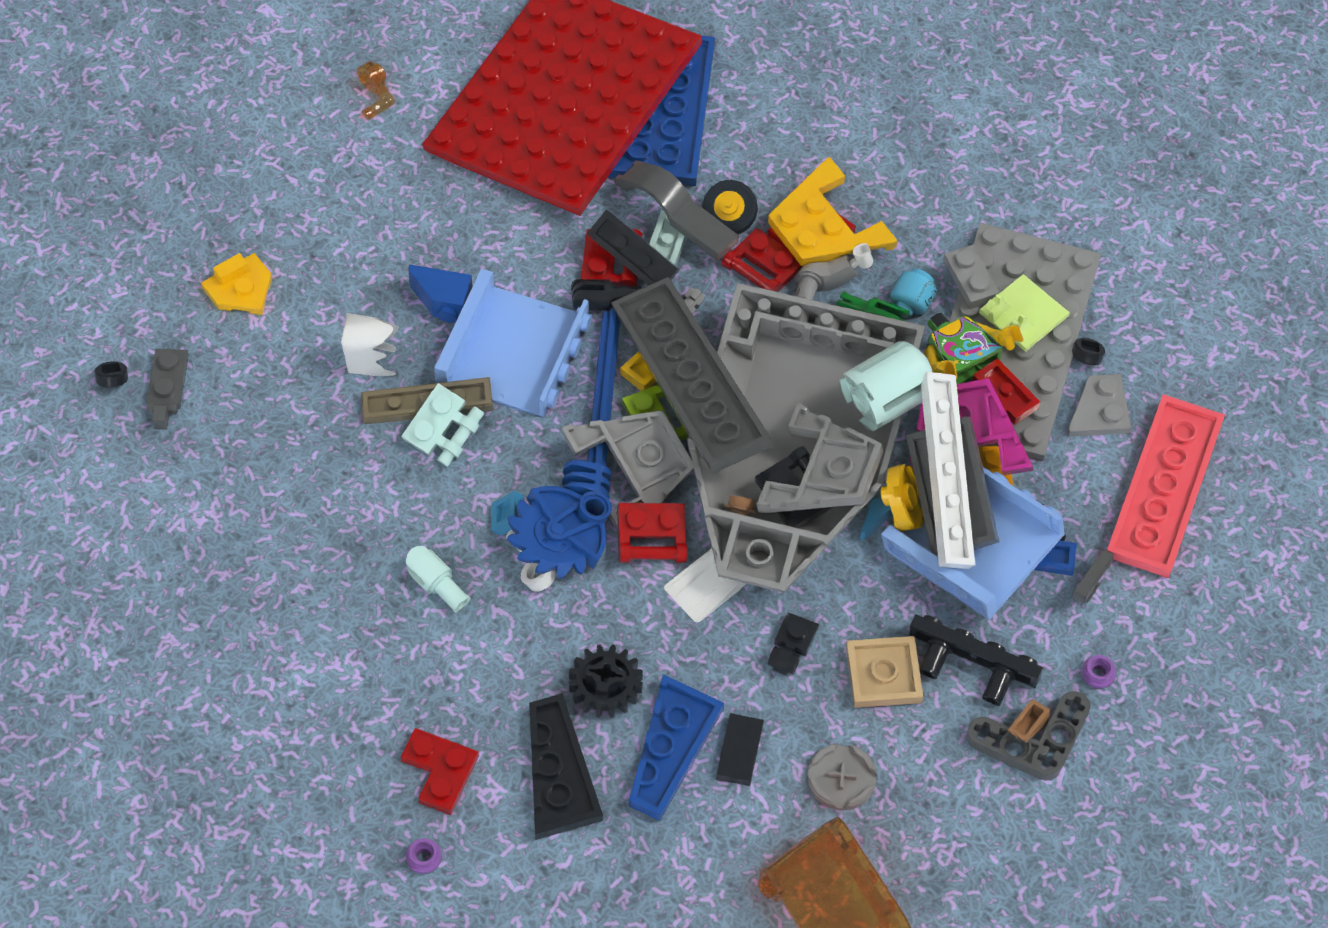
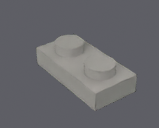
M974 245L944 254L943 262L969 309L987 304L990 299L992 300L996 294L1000 293Z

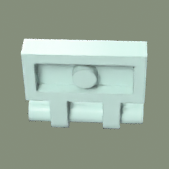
M438 383L401 437L428 456L438 446L443 452L437 461L448 467L453 458H458L463 451L461 447L471 433L475 434L479 428L478 422L484 415V412L473 406L467 416L463 415L460 411L466 404L465 400ZM454 422L460 427L451 440L446 439L443 436Z

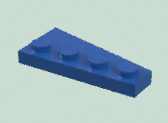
M663 674L650 727L644 742L643 753L629 798L630 807L658 821L662 819L723 712V702Z

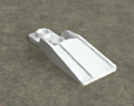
M711 548L664 586V589L694 622H700L737 593L746 583L718 577Z

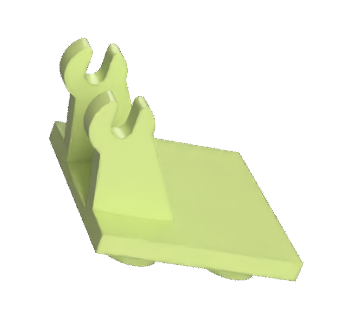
M1024 274L1002 292L996 294L992 300L990 299L979 310V313L999 330H1003L1010 325H1018L1024 341H1015L1014 343L1025 352L1069 317L1070 314L1069 311Z

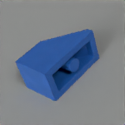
M409 265L410 287L432 316L438 317L447 323L457 321L472 289V275Z

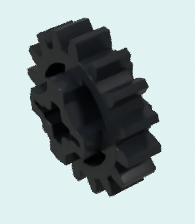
M601 644L597 645L596 653L585 649L584 660L576 657L574 659L575 668L569 669V679L571 680L569 681V692L574 693V703L583 702V711L585 713L590 711L591 708L596 709V717L599 718L603 711H608L611 718L614 717L615 709L618 708L623 713H626L628 710L627 702L636 705L638 699L636 693H642L643 682L641 681L643 680L642 669H637V658L628 660V650L624 649L618 654L613 644L610 646L609 651H604ZM587 689L592 690L595 696L592 695Z

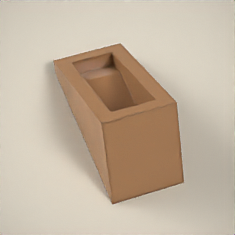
M1031 699L1010 726L1008 732L1025 743L1028 742L1049 722L1050 709Z

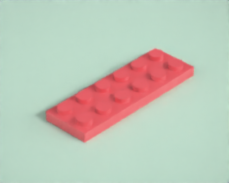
M1164 394L1162 395L1107 548L1108 552L1114 554L1113 560L1166 578L1170 577L1225 414Z

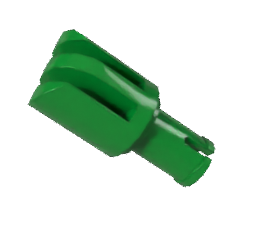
M844 291L840 295L842 301L838 299L836 305L901 321L904 320L900 317L907 318L910 313L907 309L876 297L866 301Z

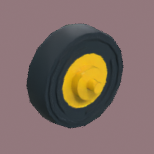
M732 179L720 181L711 186L705 194L702 204L703 209L736 234H741L748 230L756 220L758 212L757 198L751 188L743 182Z

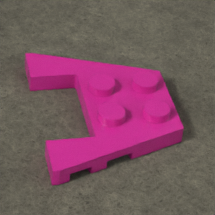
M989 378L956 384L960 418L969 416L972 419L978 446L998 443L1002 473L1010 475L1034 471L1033 465ZM923 403L921 404L916 427L917 432L925 430ZM910 456V460H909V461L911 462V463H910V466L913 468L912 461H911V456Z

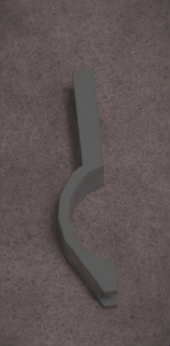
M636 160L632 163V168L625 174H619L615 177V183L626 192L631 188H638L653 197L664 210L670 225L716 261L738 244L739 235L695 203L683 184L662 167Z

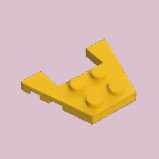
M830 157L826 158L768 215V224L801 266L813 262H828L841 257V255L852 254L853 249L862 243L868 244L870 250L885 248V251L897 247L898 240L882 221L854 234L822 195L845 182V175Z

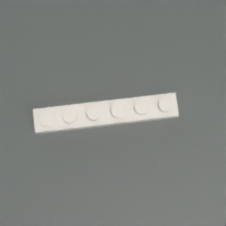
M926 372L924 373L923 383H921L939 567L970 569L975 566L956 376Z

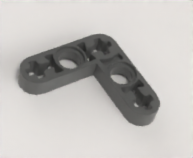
M1071 691L1064 694L1040 741L1031 738L1025 743L1008 732L1010 727L987 717H978L972 720L967 732V741L976 750L1045 781L1053 780L1060 774L1088 717L1090 702L1080 692ZM1073 702L1078 703L1079 710L1075 712L1072 721L1065 720L1069 706ZM982 728H986L989 730L988 736H985L983 740L977 738V731L980 732ZM1057 729L1064 730L1069 735L1070 740L1066 743H1057L1052 739L1050 733ZM1000 734L1003 737L1001 738L999 748L994 747L995 741ZM1010 742L1018 743L1023 747L1024 753L1020 756H1011L1006 752L1005 746ZM1049 749H1051L1055 754L1051 762L1052 766H1049L1046 770L1041 768V761L1046 759Z

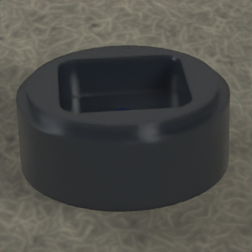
M1080 338L1074 342L1072 353L1073 357L1081 363L1099 365L1104 357L1105 348L1096 340Z
M105 362L98 365L94 370L96 383L102 387H117L128 381L127 366L121 362Z

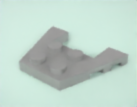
M797 404L788 425L790 435L818 439L800 486L766 481L757 502L758 512L771 513L864 504L884 452L882 443L849 427L844 429L832 423L831 418L823 414L817 416L809 412L808 407Z
M663 410L623 416L621 419L610 421H591L589 424L574 426V424L566 425L561 428V433L574 456L606 442L637 496L636 499L628 503H662L694 470L690 456ZM617 509L611 511L609 517L617 529Z

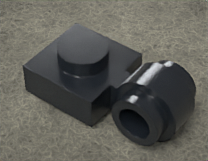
M787 612L775 638L774 645L777 646H774L768 660V665L773 667V671L785 676L787 673L794 675L801 658L800 655L806 657L819 628L818 623Z

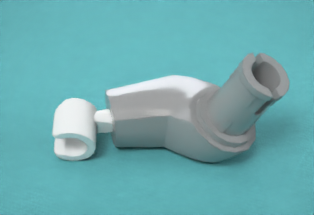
M866 243L857 245L853 249L855 257L853 259L845 255L829 262H813L803 266L795 277L798 286L794 296L814 300L816 291L837 289L858 275L856 267L859 266L861 269L871 267L873 257L869 245Z

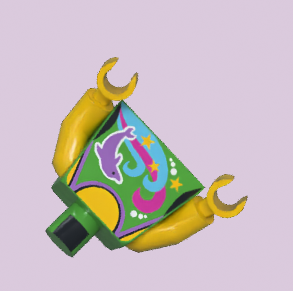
M937 313L927 323L932 333L929 335L924 356L928 359L933 373L955 375L956 384L966 383L972 380L974 373L998 358L1000 360L1002 346H1006L1007 350H1012L1015 348V341L1023 342L1024 339L1018 325H1010L1003 330H997L974 322L969 316H962L950 323L943 313Z

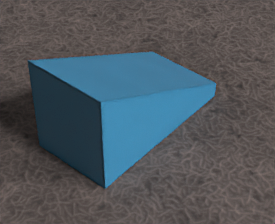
M872 497L861 530L860 540L864 541L893 515L890 506H885L882 499Z

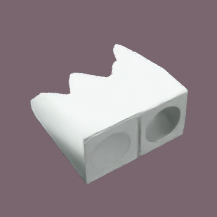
M347 313L341 343L348 373L370 376L396 375L394 372L385 370L376 363V361L385 358L386 354L375 351L373 348L395 352L396 347L384 341L393 337L399 327L379 318Z

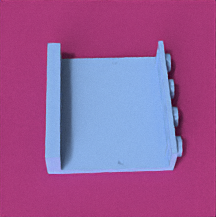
M481 269L435 365V382L442 383L490 377L493 402L545 417L548 408L554 409L559 397V390H557L559 383L567 381L570 372V365L568 364L570 358L578 356L581 347V339H579L581 333H587L591 326L592 315L589 314V301L584 299L581 307H578L577 311H573L494 287L493 272Z
M983 467L1000 542L974 550L975 566L970 569L939 567L938 557L931 553L925 523L922 528L903 532L889 525L881 536L885 550L990 620L1065 535L1063 517L1054 507H1045L1037 502L1034 496L1027 490L1017 489L1009 484L1002 474L998 472L992 473Z

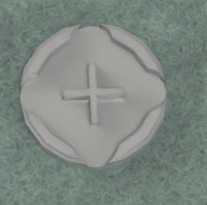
M831 744L819 750L811 759L807 773L808 787L815 799L826 807L836 810H852L865 804L873 795L877 783L876 766L872 759L859 747L853 745L848 747L840 746V744Z

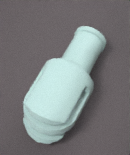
M416 546L409 551L406 559L408 573L428 594L437 593L455 613L469 603L470 596L466 595L451 579L452 570L432 550H428L425 546Z

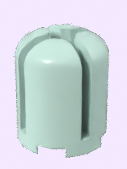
M900 341L843 374L845 377L839 380L846 402L853 401L856 408L864 416L859 421L868 430L873 432L923 403L921 383H923L924 373L932 372V368L928 359L918 348L908 342Z

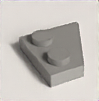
M1121 374L1089 376L1067 432L1068 437L1130 433L1131 424Z

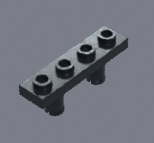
M915 614L912 620L909 636H914L916 639L929 645L919 668L920 674L934 680L937 679L947 655L954 654L992 671L982 699L996 706L1001 705L1011 681L1016 680L1036 688L1043 667L1038 665L1035 659L1026 655L1015 656L1006 652L1002 645L992 641L987 643L979 641L967 630L961 628L953 630L943 626L939 619L930 615L922 617Z

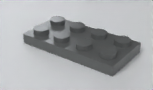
M969 416L960 418L973 548L976 550L999 543L1000 541L973 422ZM922 430L907 435L906 438L931 553L938 557L926 431Z

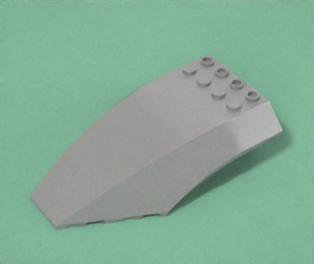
M737 283L717 354L770 435L773 446L712 474L690 436L687 438L718 577L785 593L880 490L885 479L902 415L873 432L868 430L859 421L864 416L856 408L853 401L846 402L839 380L845 377L843 375L845 372L896 342L905 341L919 349L925 326ZM797 404L808 407L809 412L817 416L823 414L831 418L832 423L844 429L849 427L882 443L884 451L864 504L833 507L801 528L787 526L777 512L759 513L757 502L762 490L755 482L756 475L788 457L795 449L801 446L807 449L810 453L809 459L811 458L818 439L790 435L788 425ZM798 466L791 471L801 483L804 473ZM729 496L745 497L756 501L754 510L757 512L755 515L745 516L728 511L724 508V505H728Z

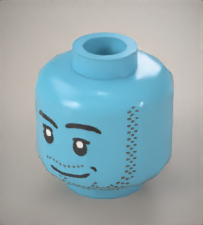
M913 268L912 271L902 272L890 293L892 302L899 307L909 310L908 317H911L912 314H925L937 293V288L933 283L934 278L927 272L917 268Z

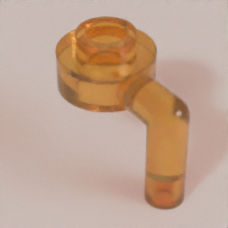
M368 61L357 68L361 83L371 93H376L380 100L361 111L368 121L395 104L394 97L385 86L386 73L381 65L375 64L372 61Z

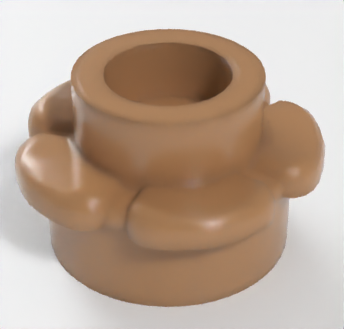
M729 496L728 505H724V508L728 511L745 516L755 515L757 512L754 510L756 501L745 497Z

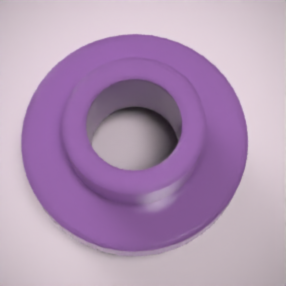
M1095 655L1084 662L1081 673L1084 681L1089 686L1102 689L1109 687L1114 682L1116 668L1108 657ZM1100 669L1105 675L1097 676L1093 673V670Z
M418 839L406 851L407 864L416 873L427 874L433 872L438 868L442 860L440 847L430 839ZM422 852L429 853L431 856L428 861L424 862L419 861L417 857Z

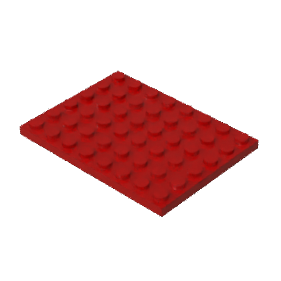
M530 0L423 142V149L455 165L581 216L702 44V37L699 34L610 0Z

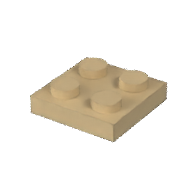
M914 636L849 640L846 642L854 708L919 704L923 702V690Z

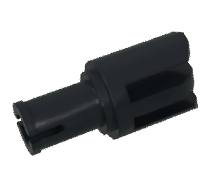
M576 279L571 284L573 308L577 310L585 299L589 301V311H610V308H613L611 302L642 289V286H614L610 280Z

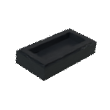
M730 713L716 774L717 780L747 786L751 785L764 724L763 719Z

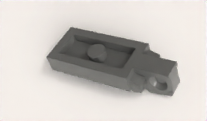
M155 349L146 402L148 413H153L152 422H154V429L167 430L169 414H177L178 409L181 407L189 358L188 350Z

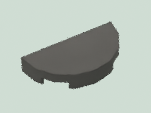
M1104 549L1101 551L1074 590L1073 600L1081 603H1088L1101 584L1098 581L1105 571L1109 569L1114 554Z

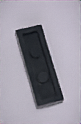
M607 209L587 233L588 236L647 285H651L666 277L672 280L680 270Z

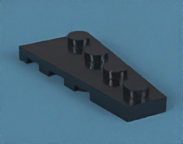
M563 693L529 702L535 840L603 821V813Z

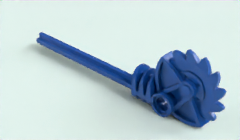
M611 309L610 312H602L591 421L611 420L620 321L614 309ZM606 442L589 449L587 461L571 460L566 462L563 468V487L541 486L531 489L526 498L530 506L525 501L520 500L517 505L518 517L513 515L508 517V524L515 534L509 535L507 540L511 545L522 550L517 557L518 560L525 563H538L535 569L537 574L548 573L556 569V576L558 579H562L573 567L581 575L586 565L594 569L604 552L606 545L605 523L612 510L609 500L611 487L609 482L611 481L612 472L606 466L608 451Z

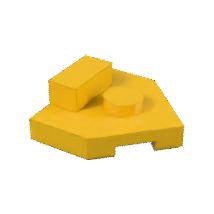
M238 253L213 267L214 276L201 282L202 289L218 309L227 311L234 309L249 311L250 314L263 315L267 293L272 282V275L255 253L246 258H243Z

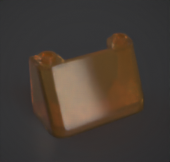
M835 817L821 825L760 871V879L757 882L762 894L766 899L772 897L775 902L782 901L798 928H911L903 911L846 824L839 817Z

